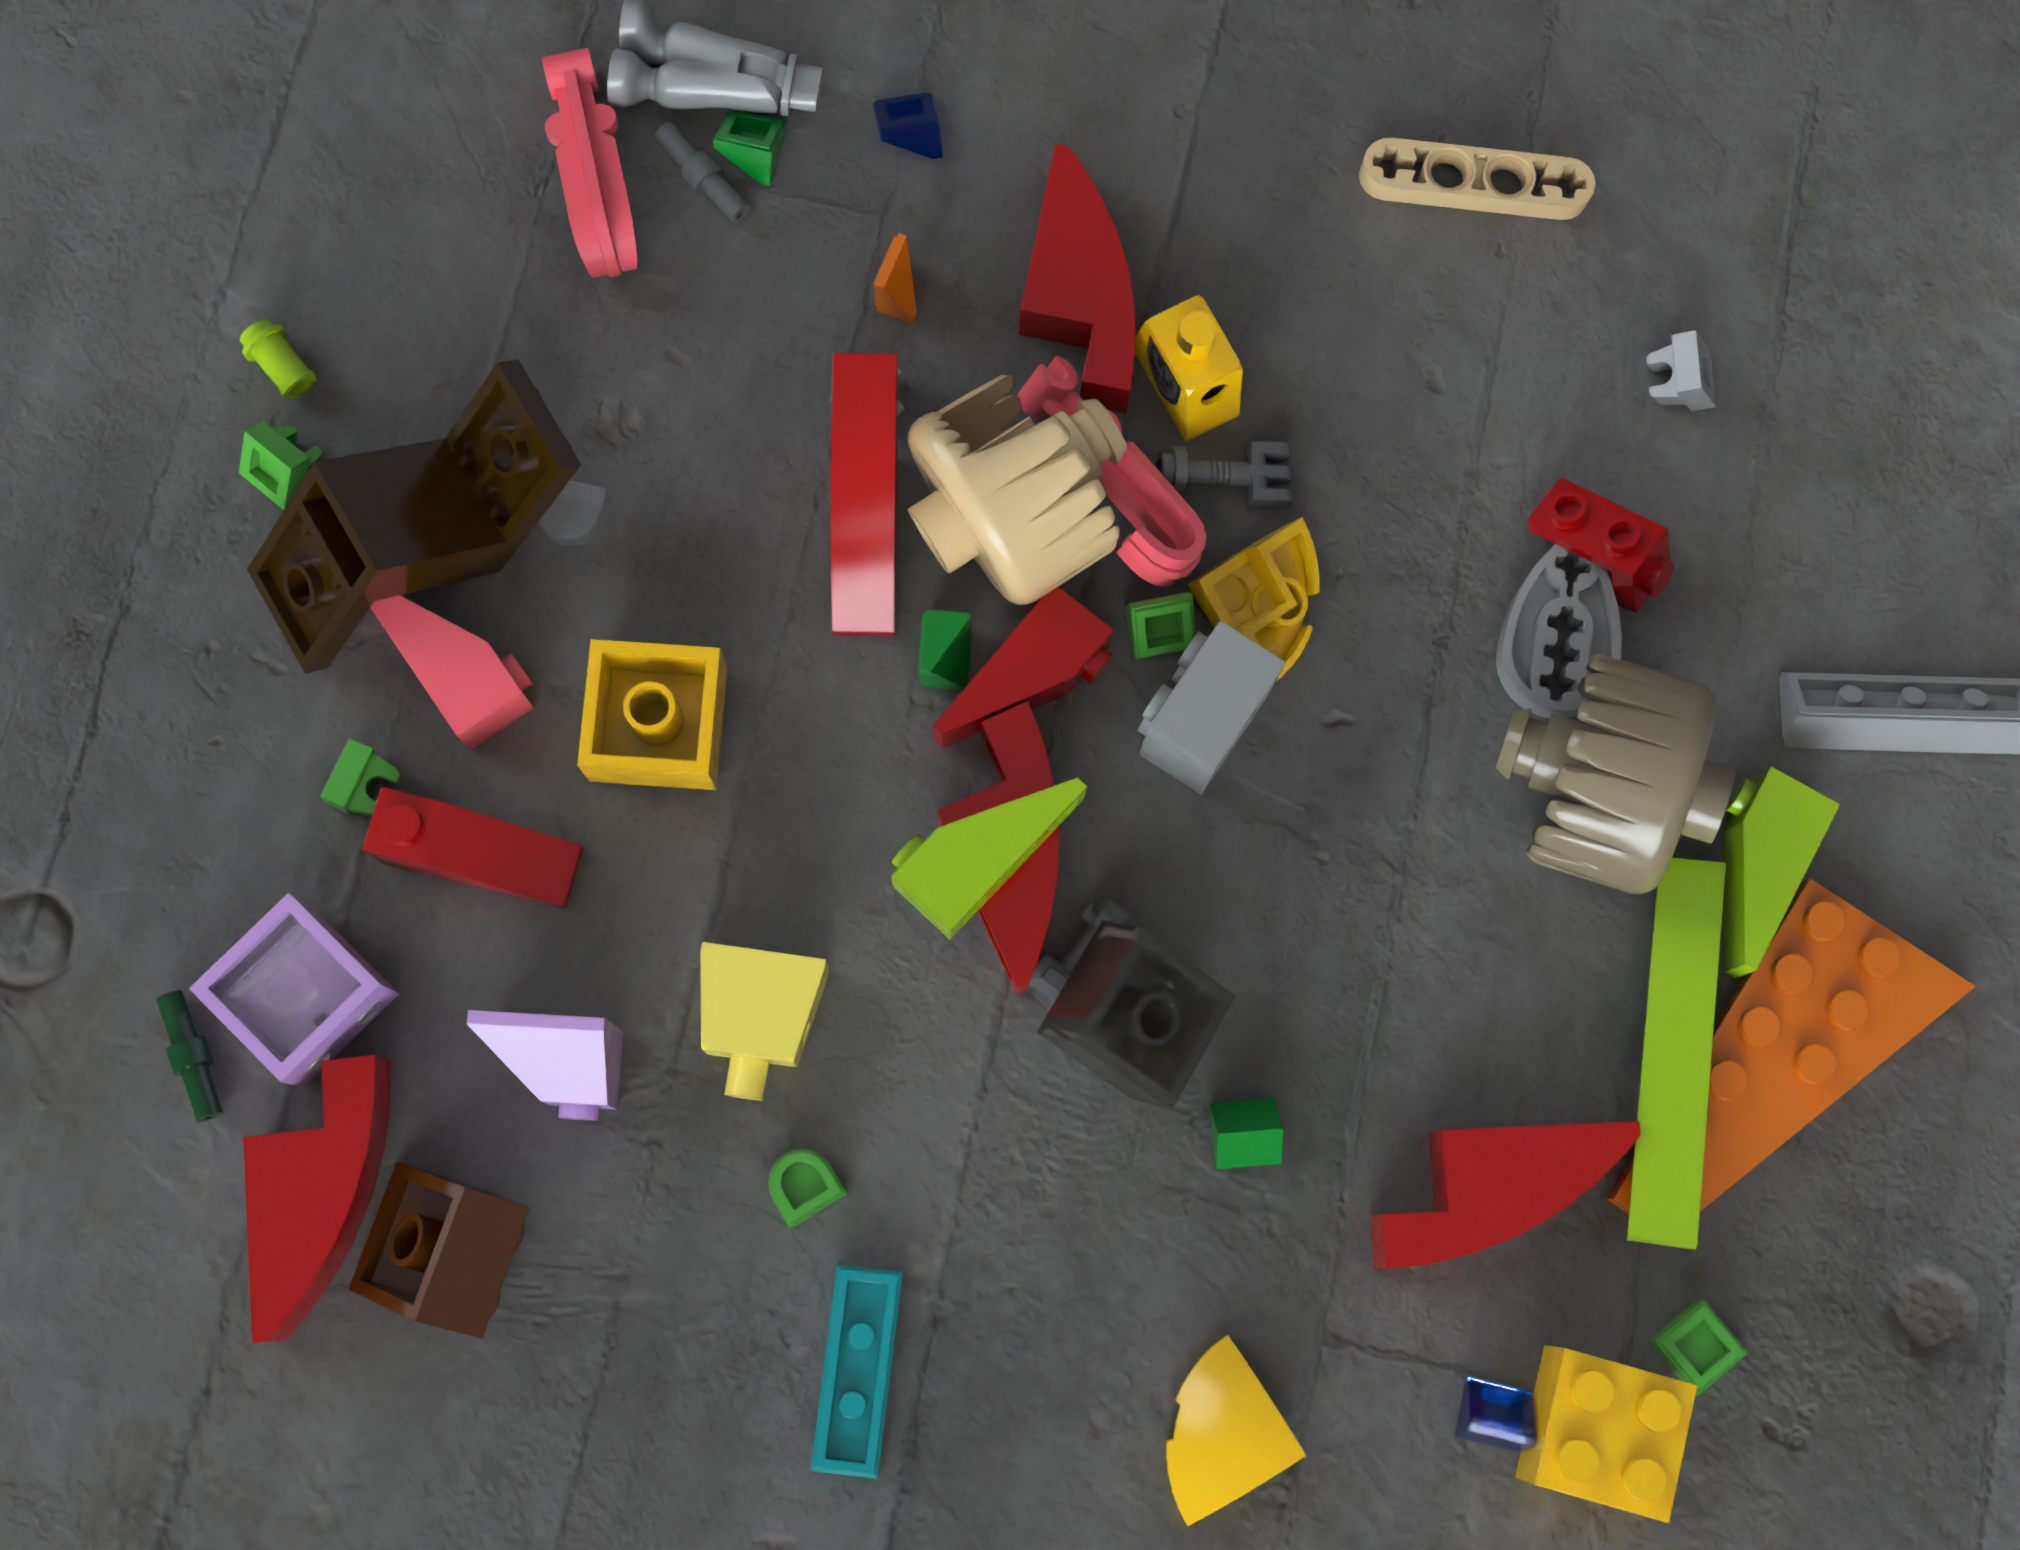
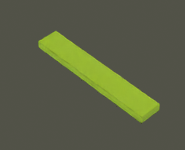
M1672 857L1664 876L1656 888L1637 1121L1640 1122L1641 1135L1635 1141L1627 1228L1628 1241L1693 1250L1697 1248L1726 863Z

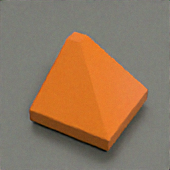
M898 233L897 236H894L873 283L875 306H877V311L914 324L917 317L908 239L906 235Z

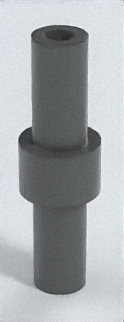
M666 122L660 126L654 135V139L682 168L681 177L697 194L706 193L733 223L743 220L751 207L725 180L722 166L706 150L698 151L672 122Z

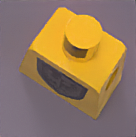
M1196 295L1146 320L1135 336V355L1185 443L1239 417L1243 369L1240 360L1204 298ZM1210 390L1213 397L1202 400L1203 396Z

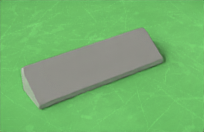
M1782 672L1779 678L1782 737L1785 747L1790 749L2020 755V679Z

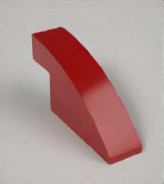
M1055 143L1020 309L1019 335L1088 348L1079 396L1082 400L1097 399L1107 410L1126 413L1135 358V307L1128 265L1117 229L1101 194L1068 145Z
M833 353L831 412V608L833 635L895 636L899 470L897 354Z
M1028 701L981 721L980 736L1001 782L937 810V823L939 827L1054 786L1045 744ZM1059 826L978 910L1016 995L1029 988L1050 924L1058 877Z
M367 1055L321 1061L324 1128L243 1137L252 1344L283 1341L294 1332L330 1285L356 1238L373 1196L385 1150L391 1107V1060L377 1055Z
M1640 1122L1452 1129L1429 1133L1435 1212L1371 1215L1374 1269L1433 1264L1477 1253L1525 1233L1561 1212L1597 1184L1641 1135Z

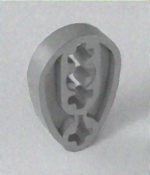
M1555 544L1526 575L1512 598L1501 626L1496 649V668L1500 682L1507 694L1525 710L1532 709L1531 713L1550 718L1551 713L1565 718L1576 716L1581 702H1596L1582 696L1577 691L1582 678L1593 674L1586 669L1587 664L1592 661L1590 658L1596 654H1602L1621 660L1622 631L1619 607L1611 579L1605 568ZM1565 557L1573 559L1574 569L1583 571L1571 583L1568 590L1565 571L1555 568V566L1560 565ZM1559 615L1566 617V626L1576 629V632H1573L1563 643V655L1573 658V662H1569L1561 670L1558 683L1560 686L1568 688V692H1565L1557 701L1550 699V689L1541 687L1540 683H1543L1554 670V660L1545 657L1544 653L1549 652L1556 644L1558 631L1553 627H1548V624H1551Z

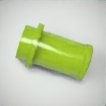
M270 319L259 320L250 325L241 334L240 342L244 346L242 354L248 361H256L278 388L284 400L291 401L301 397L314 386L317 381L316 375L312 370H309L286 341L288 333L282 325L273 324Z

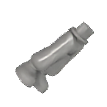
M624 0L619 27L620 48L613 50L608 70L607 97L609 105L625 108L650 99L656 101L663 108L675 110L723 108L759 113L777 112L780 116H789L792 108L817 113L824 78L823 67L800 64L798 54L790 53L788 59L787 52L727 36L687 22L675 23L669 27L667 32L659 31L655 27L650 7L644 0ZM650 66H660V67H659V69H658V68H651Z

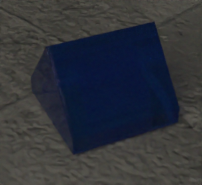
M1467 1377L1464 1384L1455 1437L1517 1452L1534 1447L1537 1435L1532 1392Z

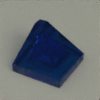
M931 93L875 100L873 102V110L882 142L930 159L943 158L940 124Z

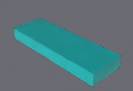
M839 1264L836 1266L810 1471L878 1479L903 1272Z

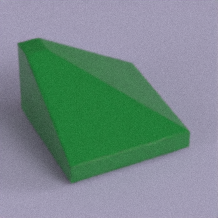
M729 109L713 139V148L759 184L770 186L787 130V121L747 111Z

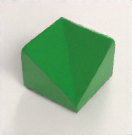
M926 610L925 613H922L918 663L919 683H922V687L962 690L968 685L972 633L971 613Z

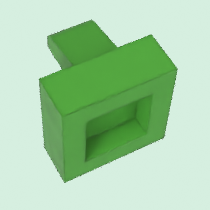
M262 420L244 431L239 474L281 509L285 510L314 462L321 461L322 450L316 445L308 451L302 452L296 447L298 430L294 426L286 425L274 429Z
M348 738L320 797L327 805L349 815L355 812L372 816L376 800H372L368 796L369 785L378 779L387 780L392 784L399 785L401 775L394 766L379 757L373 748Z

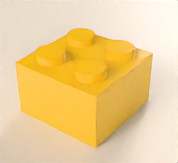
M590 640L577 766L589 782L717 790L728 671L721 648Z
M1544 1345L1515 1478L1540 1487L1669 1523L1697 1385L1571 1349Z

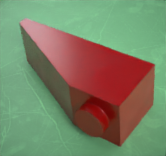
M1058 586L1039 600L933 725V741L942 748H945L981 732V721L1028 701L1031 710L1070 694L1082 679L1092 684L1114 656L1107 650L1110 647L1114 630Z
M381 787L362 850L383 864L566 909L583 847L582 845L445 802Z

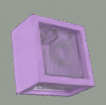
M289 892L189 988L280 1082L304 1088L321 1071V1061L334 1059L399 995L310 904Z

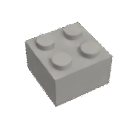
M1221 620L1209 637L1198 631L1178 661L1180 666L1172 678V681L1177 683V685L1172 689L1163 683L1142 715L1144 719L1137 731L1143 734L1145 738L1139 755L1202 796L1268 697L1286 662Z

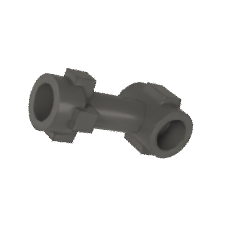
M1102 897L1096 906L1090 903L1081 914V918L1088 924V927L1060 961L1048 953L1037 964L1029 987L1034 990L1032 993L1033 997L1052 1012L1059 1009L1066 1016L1069 1015L1082 1001L1090 988V984L1082 979L1081 975L1108 942L1120 947L1129 936V932L1126 929L1133 922V919L1106 897Z

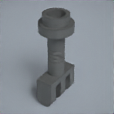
M1251 441L1245 449L1246 461L1222 462L1219 460L1216 462L1215 460L1188 459L1185 446H1172L1169 452H1159L1157 455L1155 467L1181 496L1184 495L1187 484L1207 485L1210 483L1214 485L1216 483L1217 485L1246 486L1247 507L1286 508L1292 505L1291 490L1268 488V485H1283L1291 482V468L1289 466L1267 465V462H1281L1290 459L1289 443Z

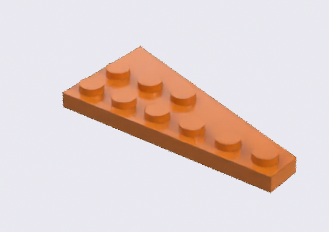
M1811 878L1801 882L1757 971L1743 976L1714 1024L1700 1212L1976 986ZM1634 1155L1606 1199L1627 1214H1629Z

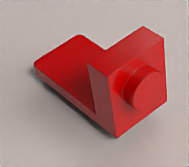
M1566 479L1557 480L1527 520L1528 528L1531 532L1611 571L1613 590L1618 605L1634 613L1639 611L1650 595L1657 597L1661 594L1672 576L1674 565L1670 560L1668 528Z

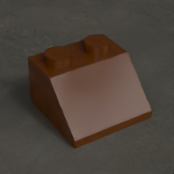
M397 1161L348 1290L415 1322L483 1339L489 1319L499 1305L500 1289L512 1256L522 1242L524 1224L530 1207Z

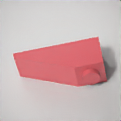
M401 595L377 600L371 605V610L452 730L470 751L534 709L523 692L533 683L512 653L500 659L487 641Z

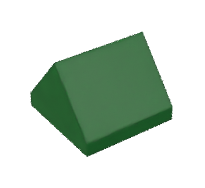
M1275 1098L1209 1104L1215 1169L1282 1163L1284 1128Z

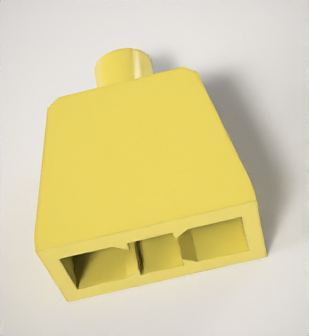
M702 942L700 951L701 1048L708 1055L730 1058L724 1095L763 1101L769 1064L798 1066L828 979L830 967L827 960L821 958Z

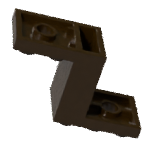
M519 359L497 362L445 439L314 462L247 571L305 674L326 669L374 601L500 572L580 468L581 463Z

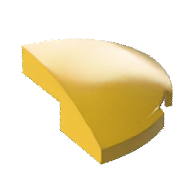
M1303 517L1295 519L1259 539L1187 583L1196 601L1214 628L1221 620L1286 662L1277 681L1294 665L1310 638L1313 630L1310 624L1302 626L1308 609L1307 596L1320 593L1317 555Z
M1225 1335L1213 1344L1194 1364L1180 1386L1175 1398L1180 1407L1175 1422L1173 1439L1166 1440V1463L1169 1482L1177 1507L1187 1526L1228 1505L1307 1456L1229 1335Z

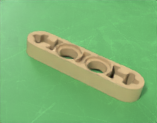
M1382 138L1373 142L1366 150L1359 170L1360 184L1365 192L1373 198L1380 200L1555 220H1568L1578 216L1587 206L1596 186L1595 176L1590 167L1581 160L1571 157L1402 138ZM1382 160L1392 161V168L1396 171L1394 178L1383 177V168L1379 167ZM1415 162L1423 164L1417 179L1418 183L1412 181L1416 171L1412 170ZM1438 164L1453 165L1460 171L1463 182L1454 188L1440 186L1433 179L1431 169ZM1499 170H1507L1514 173L1521 182V191L1508 195L1500 193L1491 183V174ZM1537 175L1540 176L1537 187L1541 189L1537 196H1533L1531 192ZM1560 179L1568 181L1569 190L1574 191L1572 198L1562 197V189L1556 186Z

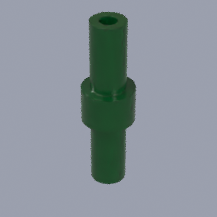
M182 990L172 991L156 998V1002L171 1046L166 1049V1053L174 1076H182L197 1122L214 1119L224 1112L208 1068L214 1061L206 1037L197 1036Z

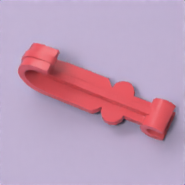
M589 47L542 57L550 95L553 101H558L560 111L547 119L545 122V132L549 142L558 147L555 153L569 222L578 252L592 278L622 276L623 272L636 270L638 261L628 193L615 137L612 136L618 129L616 113L609 105L596 104L594 92H599L600 89Z
M1055 356L1047 368L1043 364H1039L1017 394L1022 404V410L1029 416L1043 421L1061 410L1068 416L1079 411L1077 401H1082V398L1074 391L1079 379L1074 367L1060 356ZM1107 410L1121 432L1122 428L1119 419L1113 412ZM1125 441L1127 450L1119 463L1115 465L1108 460L1100 465L1102 476L1098 478L1106 491V496L1136 528L1134 533H1130L1124 539L1122 547L1116 553L1143 580L1160 587L1171 586L1176 580L1187 577L1201 561V553L1205 548L1207 538L1204 524L1192 507L1135 443Z

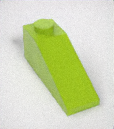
M1769 767L1750 780L1746 777L1742 778L1732 791L1726 811L1732 815L1722 832V862L1726 863L1723 898V972L1733 978L1757 971L1840 806L1834 800L1773 767Z
M1077 777L938 827L926 840L917 834L905 844L892 860V864L898 868L891 875L893 887L951 940L1084 800L1087 786Z

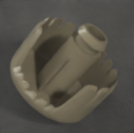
M1596 654L1590 658L1592 661L1586 666V669L1593 674L1582 678L1577 687L1579 694L1596 701L1581 702L1577 711V718L1582 722L1552 713L1549 721L1545 722L1529 717L1532 709L1514 711L1495 769L1507 780H1509L1511 772L1530 778L1527 788L1579 803L1573 804L1560 800L1549 802L1546 815L1561 827L1543 824L1536 825L1531 837L1538 845H1528V853H1526L1533 863L1623 892L1640 895L1648 893L1658 886L1668 868L1681 835L1709 844L1714 841L1729 802L1736 769L1706 760L1717 710L1715 696L1708 687L1688 679L1606 655Z

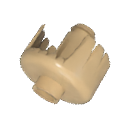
M1000 375L939 411L919 417L911 425L908 432V446L931 494L907 510L924 541L948 574L974 559L988 580L1005 599L1017 605H1028L1045 596L1115 549L1119 539L1120 528L1119 526H1113L1108 529L1115 520L1112 507L1105 506L1090 515L1088 514L1106 496V491L1100 480H1098L1102 476L1100 465L1108 460L1117 465L1126 452L1127 445L1115 421L1097 399L1077 401L1079 411L1071 416H1068L1061 410L1034 425L1030 417H1027L1013 427L1002 430L1004 426L1020 414L1022 404L1017 395H1009L1002 398L1013 388V376Z

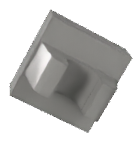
M1697 330L1671 335V345L1654 351L1647 356V366L1652 372L1672 371V376L1667 383L1649 387V394L1657 404L1686 405L1691 412L1716 407L1711 350Z

